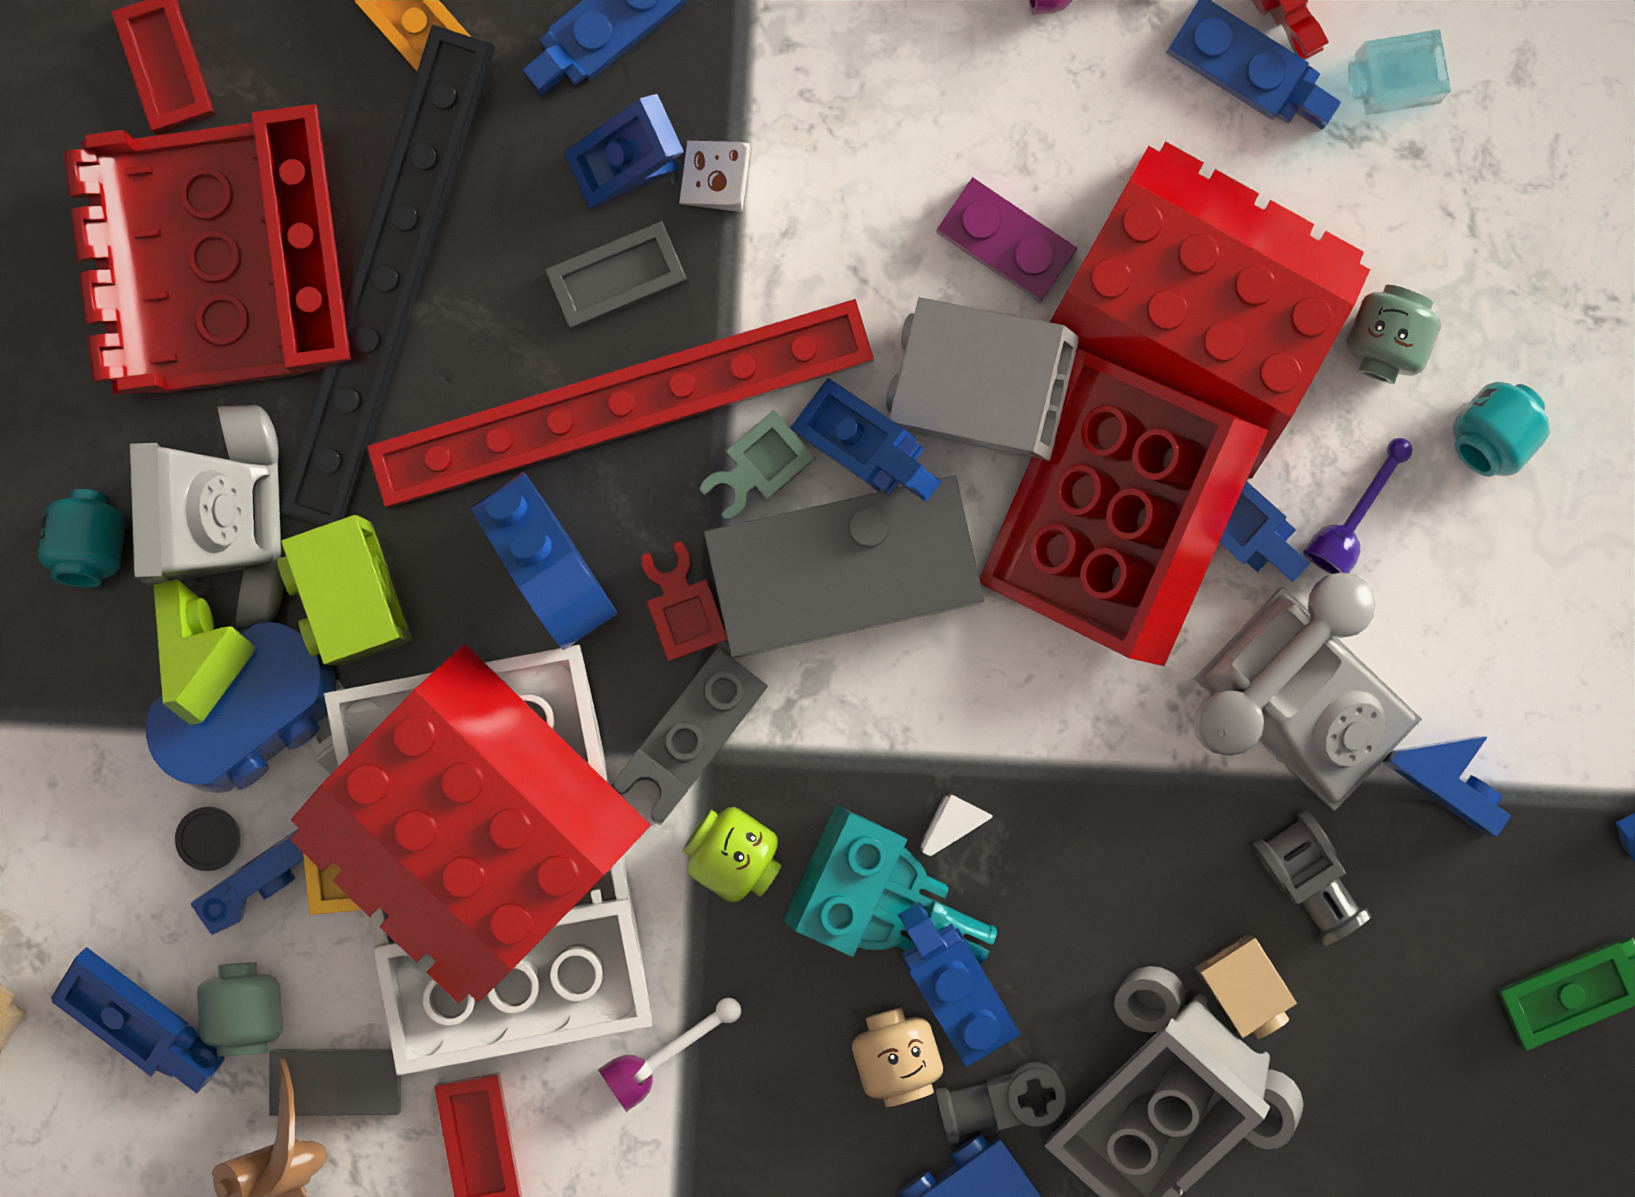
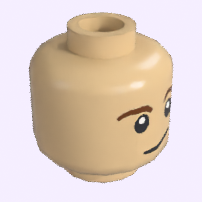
M902 1007L866 1017L869 1030L858 1034L852 1042V1052L865 1093L871 1098H883L886 1107L904 1104L934 1093L931 1083L941 1077L943 1065L929 1022L922 1017L905 1018Z

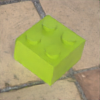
M353 515L281 540L286 556L277 559L278 568L289 595L297 594L302 600L307 618L299 620L298 623L303 641L311 657L320 654L324 665L343 667L413 642L372 522Z

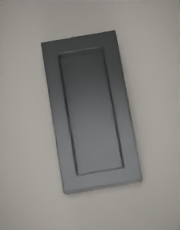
M663 221L545 269L571 331L687 283L686 276Z
M273 1049L269 1051V1116H278L280 1059H286L294 1092L295 1116L398 1115L401 1113V1075L397 1076L392 1049Z

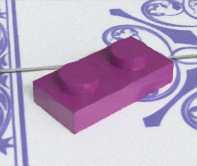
M973 177L936 230L937 234L1039 303L1042 302L1077 250V247Z

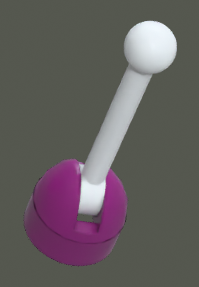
M724 998L718 1002L716 1012L648 1059L643 1060L635 1055H623L612 1059L599 1068L598 1071L627 1112L642 1102L650 1093L653 1085L652 1072L654 1069L722 1022H735L740 1017L741 1006L733 998Z

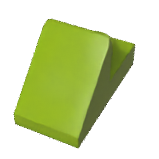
M179 579L155 584L154 597L163 704L189 725L202 723L255 651V646L233 627H222L214 630L213 617L208 603L205 599L199 598Z

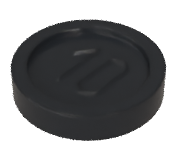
M203 807L189 812L180 821L175 833V846L180 858L190 867L201 871H212L226 866L234 859L240 847L241 837L236 821L227 812L215 807Z

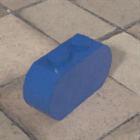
M521 472L470 507V510L517 587L562 650L567 649L618 614L574 543L524 472Z
M260 622L254 623L241 633L255 646V651L202 723L189 725L163 704L162 696L152 703L146 721V739L153 759L166 774L206 792H229L234 787L241 790L264 776L269 769V765L266 762L285 747L289 750L296 749L316 735L320 729L317 722L328 715L324 693L336 691L335 672L332 665L323 664L320 654L313 657L310 656L302 635L293 628L280 623Z

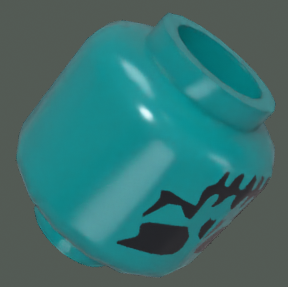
M1494 382L1484 386L1458 414L1453 424L1456 439L1454 444L1455 451L1459 458L1470 469L1483 476H1509L1518 473L1543 446L1550 434L1549 421L1544 413L1545 404L1542 398L1533 389L1523 384L1514 386L1509 383Z
M74 489L69 492V498L55 500L46 506L38 545V560L41 565L51 571L50 578L52 580L72 587L93 588L100 586L102 579L118 572L125 537L126 518L117 508L107 504L108 497L105 494L89 489Z

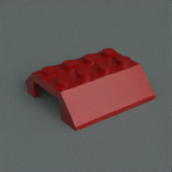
M316 104L252 112L253 123L135 139L124 130L85 135V140L81 141L82 149L64 152L69 198H88L89 206L71 209L77 261H96L97 270L79 273L85 324L105 325L106 334L87 337L93 382H112L113 394L172 393L297 376L351 360L319 114Z
M1166 141L1160 152L1148 145L1049 323L1064 325L1079 336L1077 350H1084L1268 430L1248 478L1252 479L1294 415L1351 313L1370 269L1360 264L1364 252L1328 231L1323 233L1320 240L1310 236L1315 225L1312 222L1272 200L1268 202L1264 210L1254 205L1259 195L1258 192L1217 169L1213 171L1209 179L1200 175L1199 171L1204 162Z
M464 644L416 687L316 789L290 819L299 828L290 840L322 871L326 870L334 862L342 871L333 879V882L369 917L381 908L389 917L379 927L416 963L426 953L430 955L436 962L426 973L459 1004L468 994L479 1003L590 891L645 833L651 824L481 658Z

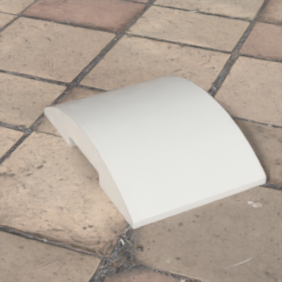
M580 644L570 646L565 650L558 648L485 662L610 784ZM432 673L324 693L338 767ZM624 855L479 1003L468 994L458 1004L426 972L436 961L426 953L416 963L379 927L389 917L381 908L370 917L376 944L373 947V953L397 1076L652 1027L644 966Z

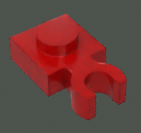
M1252 0L1262 15L1271 13L1277 26L1282 25L1294 53L1304 60L1323 51V46L1329 43L1322 27L1306 6L1309 2L1308 0Z
M681 541L673 544L678 556V565L669 573H662L656 569L650 553L642 555V567L646 576L652 582L660 585L664 594L646 602L669 662L728 641L727 633L707 579L692 585L688 583L686 576L690 571L691 557Z

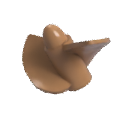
M286 1059L279 1060V1111L275 1142L267 1147L216 1165L211 1174L217 1197H308L304 1186L324 1166L327 1160V1151L323 1145L315 1141H299L295 1139L294 1092Z

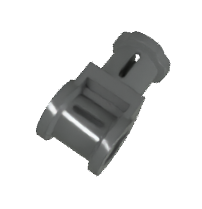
M1304 809L1297 814L1298 822L1267 842L1262 839L1252 843V847L1271 878L1287 894L1291 902L1297 905L1303 903L1321 931L1318 937L1323 947H1326L1361 927L1371 918V914L1366 907L1359 908L1340 880V877L1345 875L1346 872L1336 858L1337 853L1314 817L1308 810ZM1305 843L1304 846H1302L1301 848H1299L1298 850L1284 858L1285 855H1287L1288 853H1290L1291 851ZM1323 893L1325 894V896L1327 897V899L1329 900V902L1331 903V905H1332L1333 908L1335 909L1337 915H1335V913L1333 912V910L1331 909V907L1329 906V904L1327 903V901H1326L1325 898L1323 897Z
M1040 1061L1026 1062L1018 1066L1013 1073L986 1079L987 1083L952 1092H949L946 1087L936 1089L949 1145L959 1143L961 1135L998 1127V1130L1022 1124L1032 1127L1046 1126L1054 1122L1062 1114L1066 1103L1065 1089L1058 1072L1050 1065ZM1031 1079H1039L1042 1088H1054V1092L1045 1095V1106L1041 1108H1033L1029 1099L1019 1100L1018 1096L1027 1092V1081Z

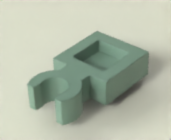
M772 410L726 450V454L737 466L730 472L720 471L709 475L703 481L699 490L704 496H707L714 488L720 485L732 488L735 493V500L721 514L726 521H730L744 511L748 500L747 494L755 487L768 501L816 460V457L776 411Z

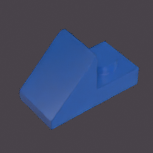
M657 94L639 98L564 151V155L589 209L605 204L672 173L677 169L675 158L684 153Z
M1475 736L1392 750L1382 761L1386 766L1484 835L1497 837L1511 818L1510 814L1497 806L1502 799V795L1472 775L1469 776L1466 782L1459 779L1486 741L1487 736Z

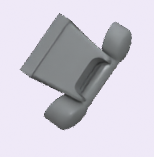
M217 406L230 460L163 448L158 443L130 444L135 578L151 587L155 584L174 579L183 581L244 570L235 628L245 629L254 623L273 622L279 611L283 596L284 583L277 563V559L281 558L278 481L279 447L271 419L261 406Z
M1344 572L1325 576L1311 590L1308 609L1285 587L1279 588L1193 678L1210 695L1197 708L1193 723L1196 737L1203 747L1215 754L1232 756L1245 753L1259 741L1279 762L1285 764V767L1331 811H1335L1422 720L1413 709L1338 639L1358 635L1369 626L1374 617L1376 603L1373 591L1363 579L1355 574ZM1220 730L1224 732L1223 736H1219Z
M1142 967L1128 974L1115 995L1114 1002L1118 1017L1127 1026L1137 1031L1157 1033L1050 1135L1044 1146L1100 1197H1180L1183 1191L1186 1192L1243 1138L1254 1146L1263 1149H1278L1288 1143L1302 1117L1304 1104L1300 1090L1294 1081L1284 1073L1268 1070L1270 1062L1269 1053L1263 1051L1261 1054H1258L1243 1043L1211 1013L1207 1006L1208 999L1205 996L1198 995L1188 1005H1185L1186 992L1182 982L1174 973L1161 967Z

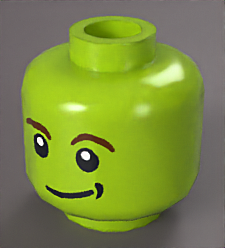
M728 807L719 814L712 809L709 810L688 839L682 851L689 856L687 863L688 874L694 880L730 903L742 900L750 891L761 897L771 885L782 866L772 859L778 845L775 833L736 807Z

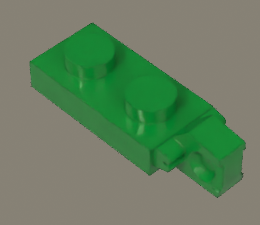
M1628 938L1620 942H1610L1497 989L1522 1049L1528 1051L1634 1007V939Z

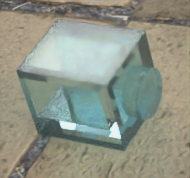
M1440 29L1364 41L1355 53L1356 61L1349 62L1348 64L1351 93L1354 100L1363 99L1365 116L1439 104L1451 92Z

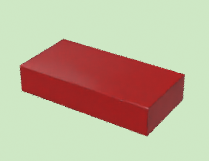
M144 0L111 11L148 123L155 135L216 115L177 0Z
M500 1072L436 1084L434 1088L454 1197H522Z

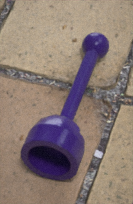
M1395 438L1388 444L1387 459L1343 525L1333 524L1322 527L1313 535L1303 551L1304 555L1312 563L1329 574L1350 573L1360 555V542L1354 531L1397 465L1406 462L1411 457L1413 450L1408 440Z

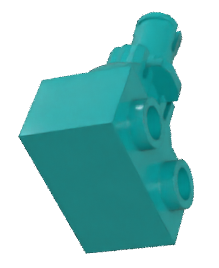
M835 805L782 919L783 922L796 932L851 957H854L857 948L884 950L896 946L906 951L915 946L911 938L901 934V931L906 929L898 914L919 901L937 931L952 924L955 929L958 928L962 935L969 934L993 945L997 935V928L995 926L987 925L920 893L921 889H925L945 898L948 893V887L946 884L927 876L917 857L904 847L907 842L906 838ZM964 938L979 964H982L990 951Z

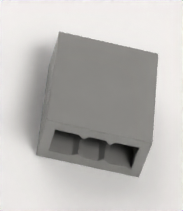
M918 297L915 313H910L907 316L902 330L901 345L903 350H905L900 375L896 374L892 378L887 392L886 406L887 410L891 412L889 419L907 432L1050 461L1080 337L1060 324Z

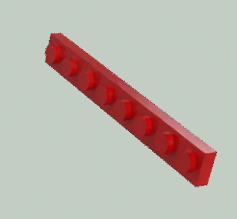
M853 299L368 445L367 448L384 505L389 509L874 362V357L857 301Z

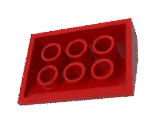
M1078 349L1069 379L1050 461L1036 458L1030 459L979 577L981 585L1129 659L1165 666L1268 430Z

